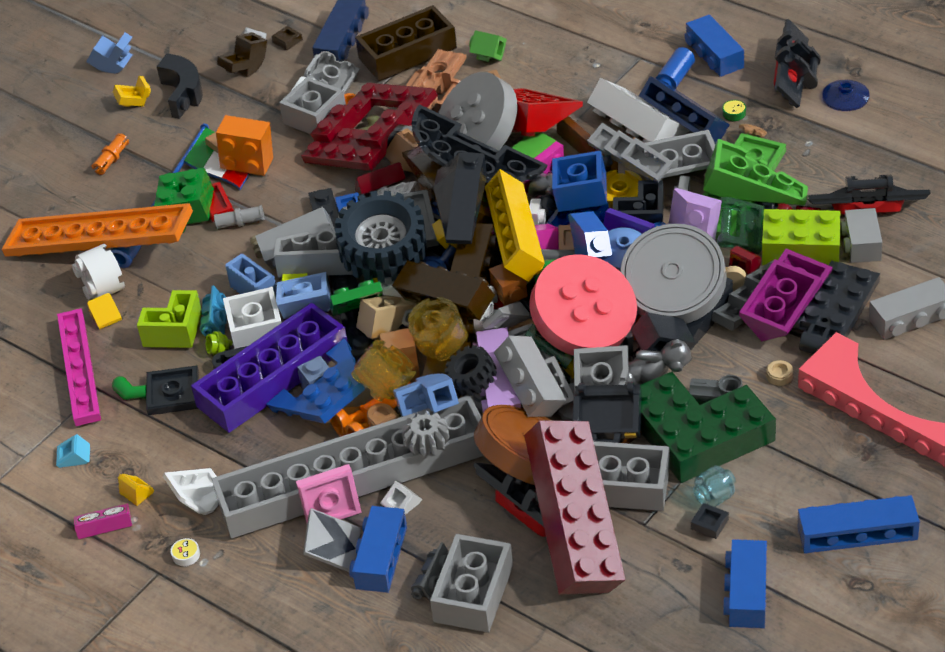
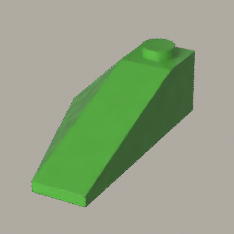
M720 139L717 140L705 174L704 191L727 199L805 206L808 186L784 172L776 173L768 168V163L762 159L759 162L747 155L748 151L744 148Z

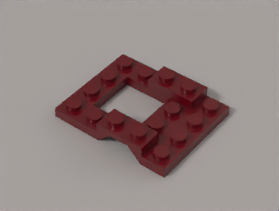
M366 83L355 97L348 101L347 105L337 104L334 106L330 113L310 133L314 142L310 143L301 155L304 163L372 171L386 155L388 136L398 125L412 126V117L418 105L420 104L428 108L438 96L435 88ZM374 106L398 108L397 110L387 109L384 111L381 117L368 130L354 129Z

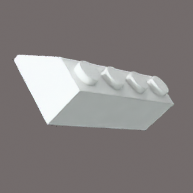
M602 78L599 79L587 103L595 107L593 111L602 117L608 115L611 117L609 120L611 123L621 128L624 125L627 127L626 132L636 138L639 135L644 138L643 143L685 135L690 131L636 94Z

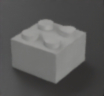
M306 77L279 102L283 124L308 134L317 127V124L330 113L334 106L337 104L346 105L343 90Z

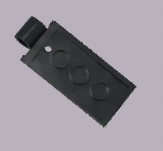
M831 261L829 266L833 267L831 273L794 324V329L804 331L800 339L799 350L815 354L836 332L848 337L880 281V273L850 266L842 262Z

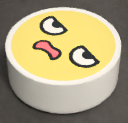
M184 538L173 544L171 555L177 565L189 566L199 559L200 550L195 540Z

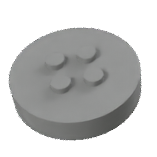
M478 72L464 78L451 90L444 100L439 114L462 124L461 133L500 150L513 129L517 114V99L513 88L507 82L492 73Z
M666 224L646 231L629 246L621 264V273L628 280L634 291L637 313L641 316L649 312L684 319L685 323L693 322L709 313L716 306L726 286L727 273L720 247L709 234L691 225Z

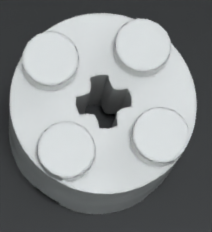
M105 244L76 255L75 264H72L76 277H81L85 285L82 288L88 300L106 293L111 295L125 288L124 282L119 283L118 279L122 275L120 267L111 250H104L107 246Z

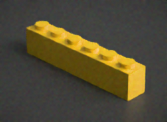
M499 169L485 186V191L504 268L529 282L534 275L539 274L545 264L523 183Z

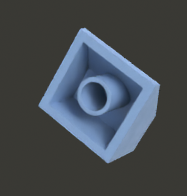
M326 272L277 282L276 302L283 319L290 318L310 303H313L325 313L329 311L332 293Z

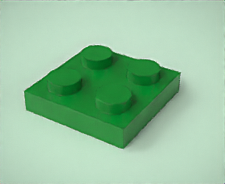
M368 280L360 283L358 288L352 290L345 287L334 291V295L330 296L332 316L359 309L361 299L382 296L383 289L380 281L374 283L373 280Z

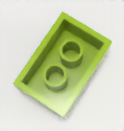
M764 209L762 266L774 259L778 260L785 249L829 265L831 261L839 262L840 211Z

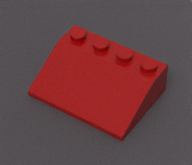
M515 88L513 90L517 99V114L511 132L521 131L523 136H535V132H545L581 108L583 101L526 88Z

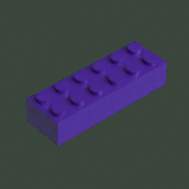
M310 303L192 384L191 388L196 407L230 433L267 407L266 403L283 389L289 391L298 385L300 378L297 366L318 356H321L326 364L329 363L331 360L326 353L342 339L347 341L345 327L316 305Z

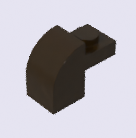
M253 32L238 35L235 40L234 52L218 56L217 65L224 68L228 73L239 72L246 77L251 76L260 68L264 61L267 40Z

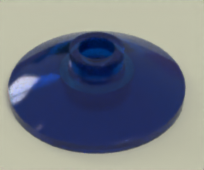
M846 79L831 82L822 92L824 103L830 108L839 111L860 109L868 103L870 97L869 90L865 85L858 81Z

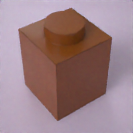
M503 264L489 269L490 285L495 288L497 297L504 306L527 297L525 279L504 268Z

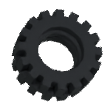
M473 345L472 348H469V346L464 347L463 351H456L457 355L450 357L451 362L446 363L447 368L445 369V374L452 378L455 391L463 396L466 394L473 396L474 392L479 394L482 392L481 389H487L489 387L488 383H493L495 380L493 376L497 374L496 365L488 352L481 346L478 348L477 345Z

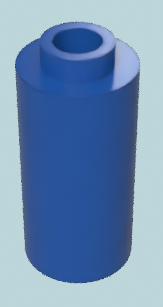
M677 48L656 76V79L676 89L694 64V54L687 48Z

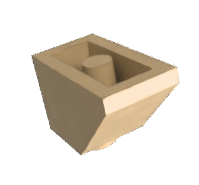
M387 295L361 299L357 328L365 333L368 338L379 339V334L396 331L402 324L405 311L409 309L415 310L417 303L404 300L402 297Z

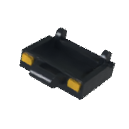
M628 382L627 385H585V383H579L578 386H575L573 421H589L592 438L596 442L620 443L621 438H640L642 397L640 384H634V382Z

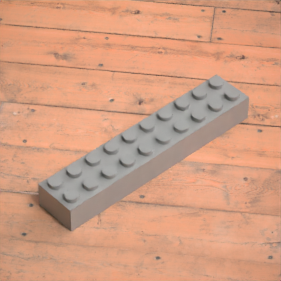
M468 395L459 398V404L435 412L445 419L449 431V442L445 443L444 450H437L436 455L432 453H427L425 457L421 453L413 455L412 451L406 449L404 445L402 429L406 425L407 418H415V412L211 478L231 539L304 515L296 481L349 464L357 495L360 497L390 487L395 481L402 483L484 456L474 440V431L481 419V415L472 397ZM429 408L417 412L420 415H424L426 411L430 415L435 414Z

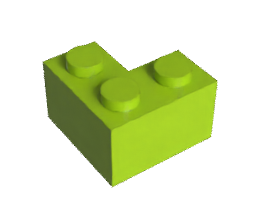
M172 290L167 308L142 307L137 328L143 347H193L202 315L197 290Z

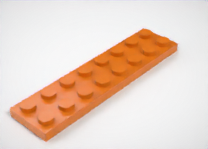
M190 203L18 219L1 250L4 256L8 257L32 254L42 255L55 252L64 253L79 250L86 251L102 244L107 245L105 249L137 245L148 246L160 243L171 244L179 241L193 210Z

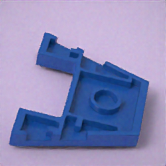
M342 339L326 353L330 360L336 364L334 367L328 368L323 373V376L314 384L305 387L303 393L297 398L283 389L266 403L270 410L274 413L283 411L288 416L297 414L302 419L325 424L365 390V386L356 367V361L351 353L352 349L348 342Z

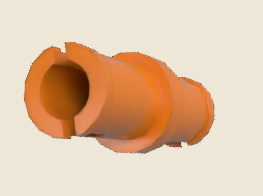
M118 133L113 141L102 149V154L92 164V169L98 166L95 170L97 174H105L109 166L113 162H117L120 157L119 154L129 144L128 139L124 141L125 135Z

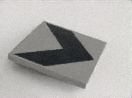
M311 508L308 515L303 554L349 572L351 561L356 560L357 557L356 544L358 538H360L361 528Z

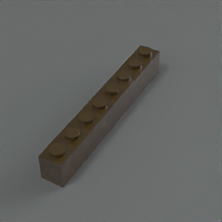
M476 223L472 244H457L450 272L456 273V271H460L473 278L479 276L489 283V269L494 267V253L499 248L496 232L492 224ZM443 310L439 311L422 376L445 374L446 363L451 362L450 357L452 355H457L456 351H463L464 347L467 346L472 348L471 342L473 336H476L474 319ZM456 392L457 398L459 399L461 394Z

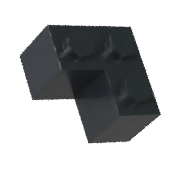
M654 180L638 181V197H613V209L653 224L664 222L663 180L659 182Z

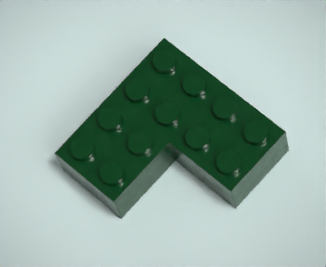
M672 371L640 385L642 389L640 430L650 445L669 447L670 470L680 483L776 441V418L747 384L699 405Z

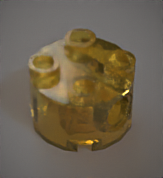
M436 297L437 300L433 301L426 299L417 304L410 312L408 317L409 332L423 355L436 358L438 361H445L450 355L461 348L468 337V333L457 306L451 300L443 297Z
M375 340L354 365L351 375L357 382L363 383L370 389V394L374 399L380 402L385 398L394 400L393 390L407 385L415 376L416 370L411 371L414 367L413 363L398 348L391 345L388 349L384 346L385 341Z

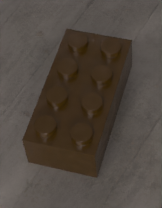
M434 5L355 37L359 60L378 81L432 59L438 49L443 51L457 49L455 27Z

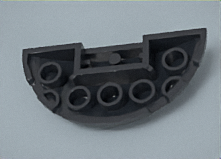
M420 104L415 109L411 122L415 141L432 160L442 167L457 154L471 152L485 153L487 183L499 169L520 182L531 180L547 169V164L507 145H504L499 151L461 133L462 124Z

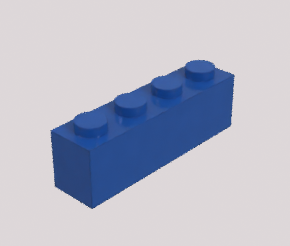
M912 495L798 509L797 528L804 554L918 540L920 520Z

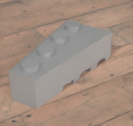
M331 227L324 228L313 235L305 232L276 238L274 259L278 277H282L283 274L307 273L309 276L326 272L327 275H353L352 270L348 272L344 268V263L340 261L335 230L332 231Z

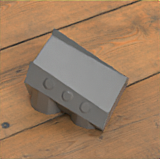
M324 51L319 55H315L303 77H309L339 88L346 94L356 79L360 68L355 67L353 63L348 61H336L334 54Z

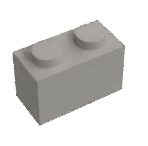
M875 208L845 210L844 221H840L841 236H846L843 239L844 252L849 253L850 262L881 261L883 242Z

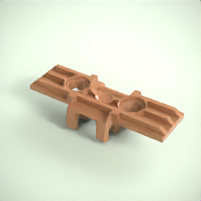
M438 49L427 66L417 70L406 86L435 88L436 93L440 94L446 92L440 101L436 97L428 106V109L438 113L448 94L460 82V80L454 79V76L466 60V54ZM438 70H443V72L434 73V72H436V71H438Z

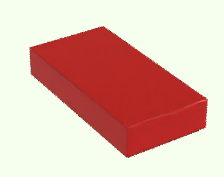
M220 182L212 184L214 190L209 216L212 222H215L214 214L234 211Z

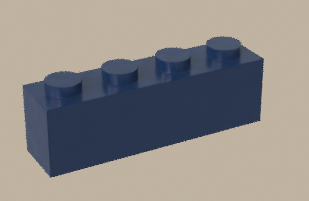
M337 0L312 47L314 57L316 54L319 55L321 52L327 51L334 54L336 61L343 62L347 60L349 50L355 44V37L361 32L362 25L369 16V7L366 6L365 0Z
M652 76L649 77L639 94L640 98L693 133L709 130L715 144L718 139H722L730 126L729 123L672 86Z

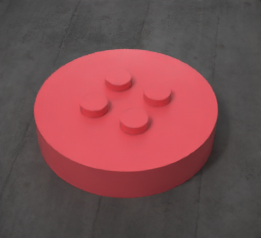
M568 255L551 262L539 275L530 295V313L535 327L547 342L558 350L574 356V349L619 346L635 322L637 303L630 283L614 266L593 256Z

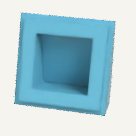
M77 434L57 446L56 466L59 468L83 465L90 461V444Z

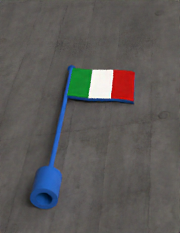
M201 124V130L173 173L179 172L185 163L194 169L205 168L209 176L228 182L241 190L250 174L220 168L218 153L205 143V138L215 132L210 130L207 124ZM142 245L111 248V252L119 267H129Z

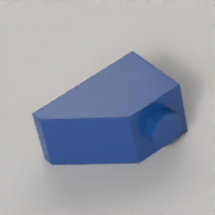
M593 211L568 215L575 255H588L602 260L612 256L608 230Z

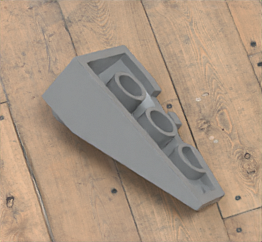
M627 345L574 349L575 386H578L579 383H585V385H625L629 373Z

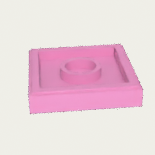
M349 464L296 481L306 524L311 508L340 520L362 513Z

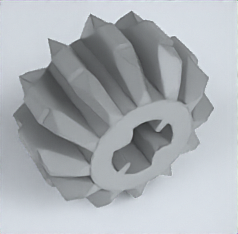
M426 411L424 415H420L416 412L415 418H407L406 425L402 429L404 445L406 449L412 451L413 455L421 453L423 457L427 453L436 455L437 450H444L445 443L449 442L447 423L438 413L430 415Z

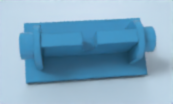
M214 285L211 286V294H207L202 299V315L204 317H201L200 331L204 336L212 334L214 331H220L222 334H225L227 319L223 298H226V296L220 293Z

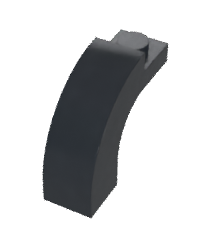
M166 53L156 67L161 84L177 87L169 97L168 103L172 118L180 119L185 111L189 109L190 105L199 106L203 96L197 67L190 60L179 55Z

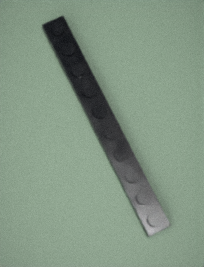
M332 188L309 192L312 211L323 207L329 214L333 227L336 228L335 220L339 214ZM329 275L333 292L348 287L349 290L358 288L357 279L353 275ZM359 309L339 314L341 323L345 327L347 342L352 349L351 353L355 358V363L377 358L373 339L368 338L365 333L357 328Z

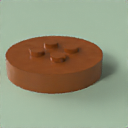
M494 405L484 411L474 431V440L481 453L499 469L521 481L535 485L524 435L539 420H552L546 417H528L524 408L511 405Z

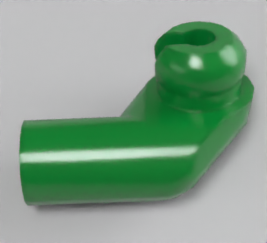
M123 376L113 379L112 388L122 399L146 398V385L132 386Z

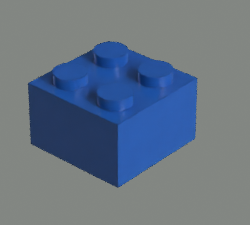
M601 151L552 158V190L558 212L598 207L607 204L606 170Z

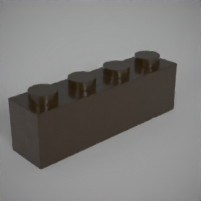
M407 260L392 284L393 288L404 300L479 321L495 296L488 287L489 283L482 277H469L460 271H456V273L450 272L441 266L434 268L422 261L415 263Z

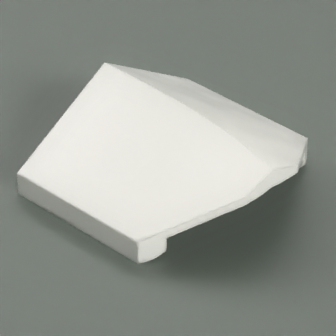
M211 468L164 473L163 478L178 500L197 513L207 515L214 512L219 505L211 479L217 476Z

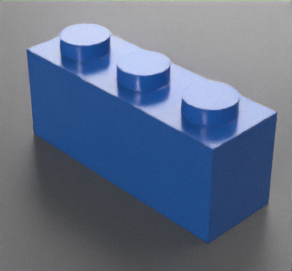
M710 14L686 23V33L684 35L686 43L720 77L744 68V49Z
M371 506L369 516H365L363 520V536L357 540L356 560L351 561L349 574L350 577H353L355 588L358 590L389 593L407 529L405 511L400 508Z
M732 539L731 551H726L725 568L731 569V574H725L724 591L730 592V597H724L723 615H729V627L765 628L767 541Z

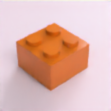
M225 115L216 131L220 168L265 176L273 160L270 122Z

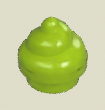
M214 331L206 336V351L208 354H213V356L229 350L230 346L233 345L232 340L228 339L220 331Z

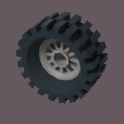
M385 190L383 195H378L377 191L370 192L371 197L367 198L364 194L357 196L358 202L355 203L353 200H350L346 203L347 210L342 208L339 211V218L335 220L336 228L334 229L340 261L344 263V268L348 272L352 270L353 276L358 279L361 275H364L365 281L377 278L378 282L385 283V278L391 277V280L395 281L407 260L418 263L419 259L424 260L426 256L427 240L421 209L418 205L414 206V200L411 198L404 201V195L398 192L395 197L391 196V191Z

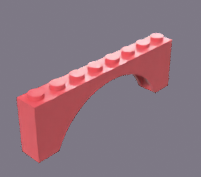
M836 332L799 368L798 388L945 467V423L929 421L909 415L881 399L869 387L861 374L858 365L857 342Z

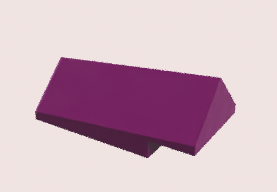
M785 249L778 260L774 259L740 310L739 316L761 341L786 336L829 276L833 267Z

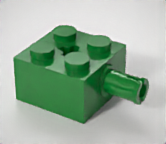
M205 168L160 175L154 207L190 203L193 212L187 224L208 221L214 188Z

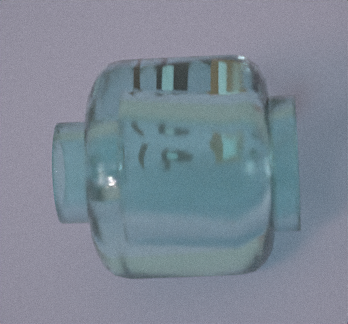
M716 465L696 476L693 493L701 504L706 503L716 507L734 495L735 477L728 469H723Z

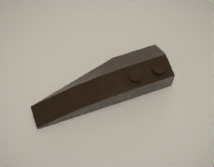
M420 147L402 152L403 158L423 189L428 190L429 198L438 211L433 187L437 171L442 166L432 160ZM483 193L476 223L492 224L494 227L488 199Z

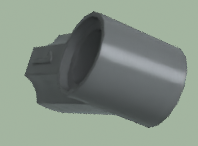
M726 375L720 380L691 378L689 393L697 402H708L743 385L741 378L737 375Z

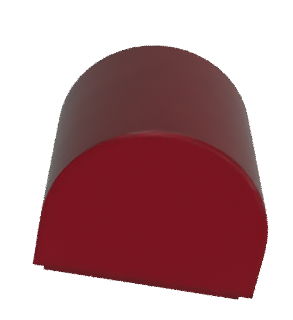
M739 246L730 250L729 266L742 268L746 276L760 268V256Z

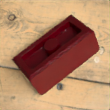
M397 162L357 177L355 191L360 194H366L404 180L406 177L401 163Z

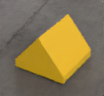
M120 474L118 477L119 494L136 506L154 492L153 487L137 476Z

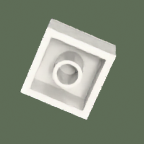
M273 287L223 298L234 349L251 345L282 323Z

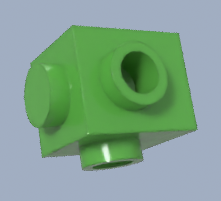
M475 30L474 35L469 41V52L477 55V60L489 62L491 58L502 61L507 39L499 35Z

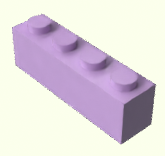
M507 327L477 331V342L472 343V345H477L478 348L480 346L483 347L497 368V374L493 376L495 379L493 383H488L489 387L487 389H481L480 397L486 396V400H481L483 413L487 408L494 405H511L521 408L520 400L494 354V351L509 336Z

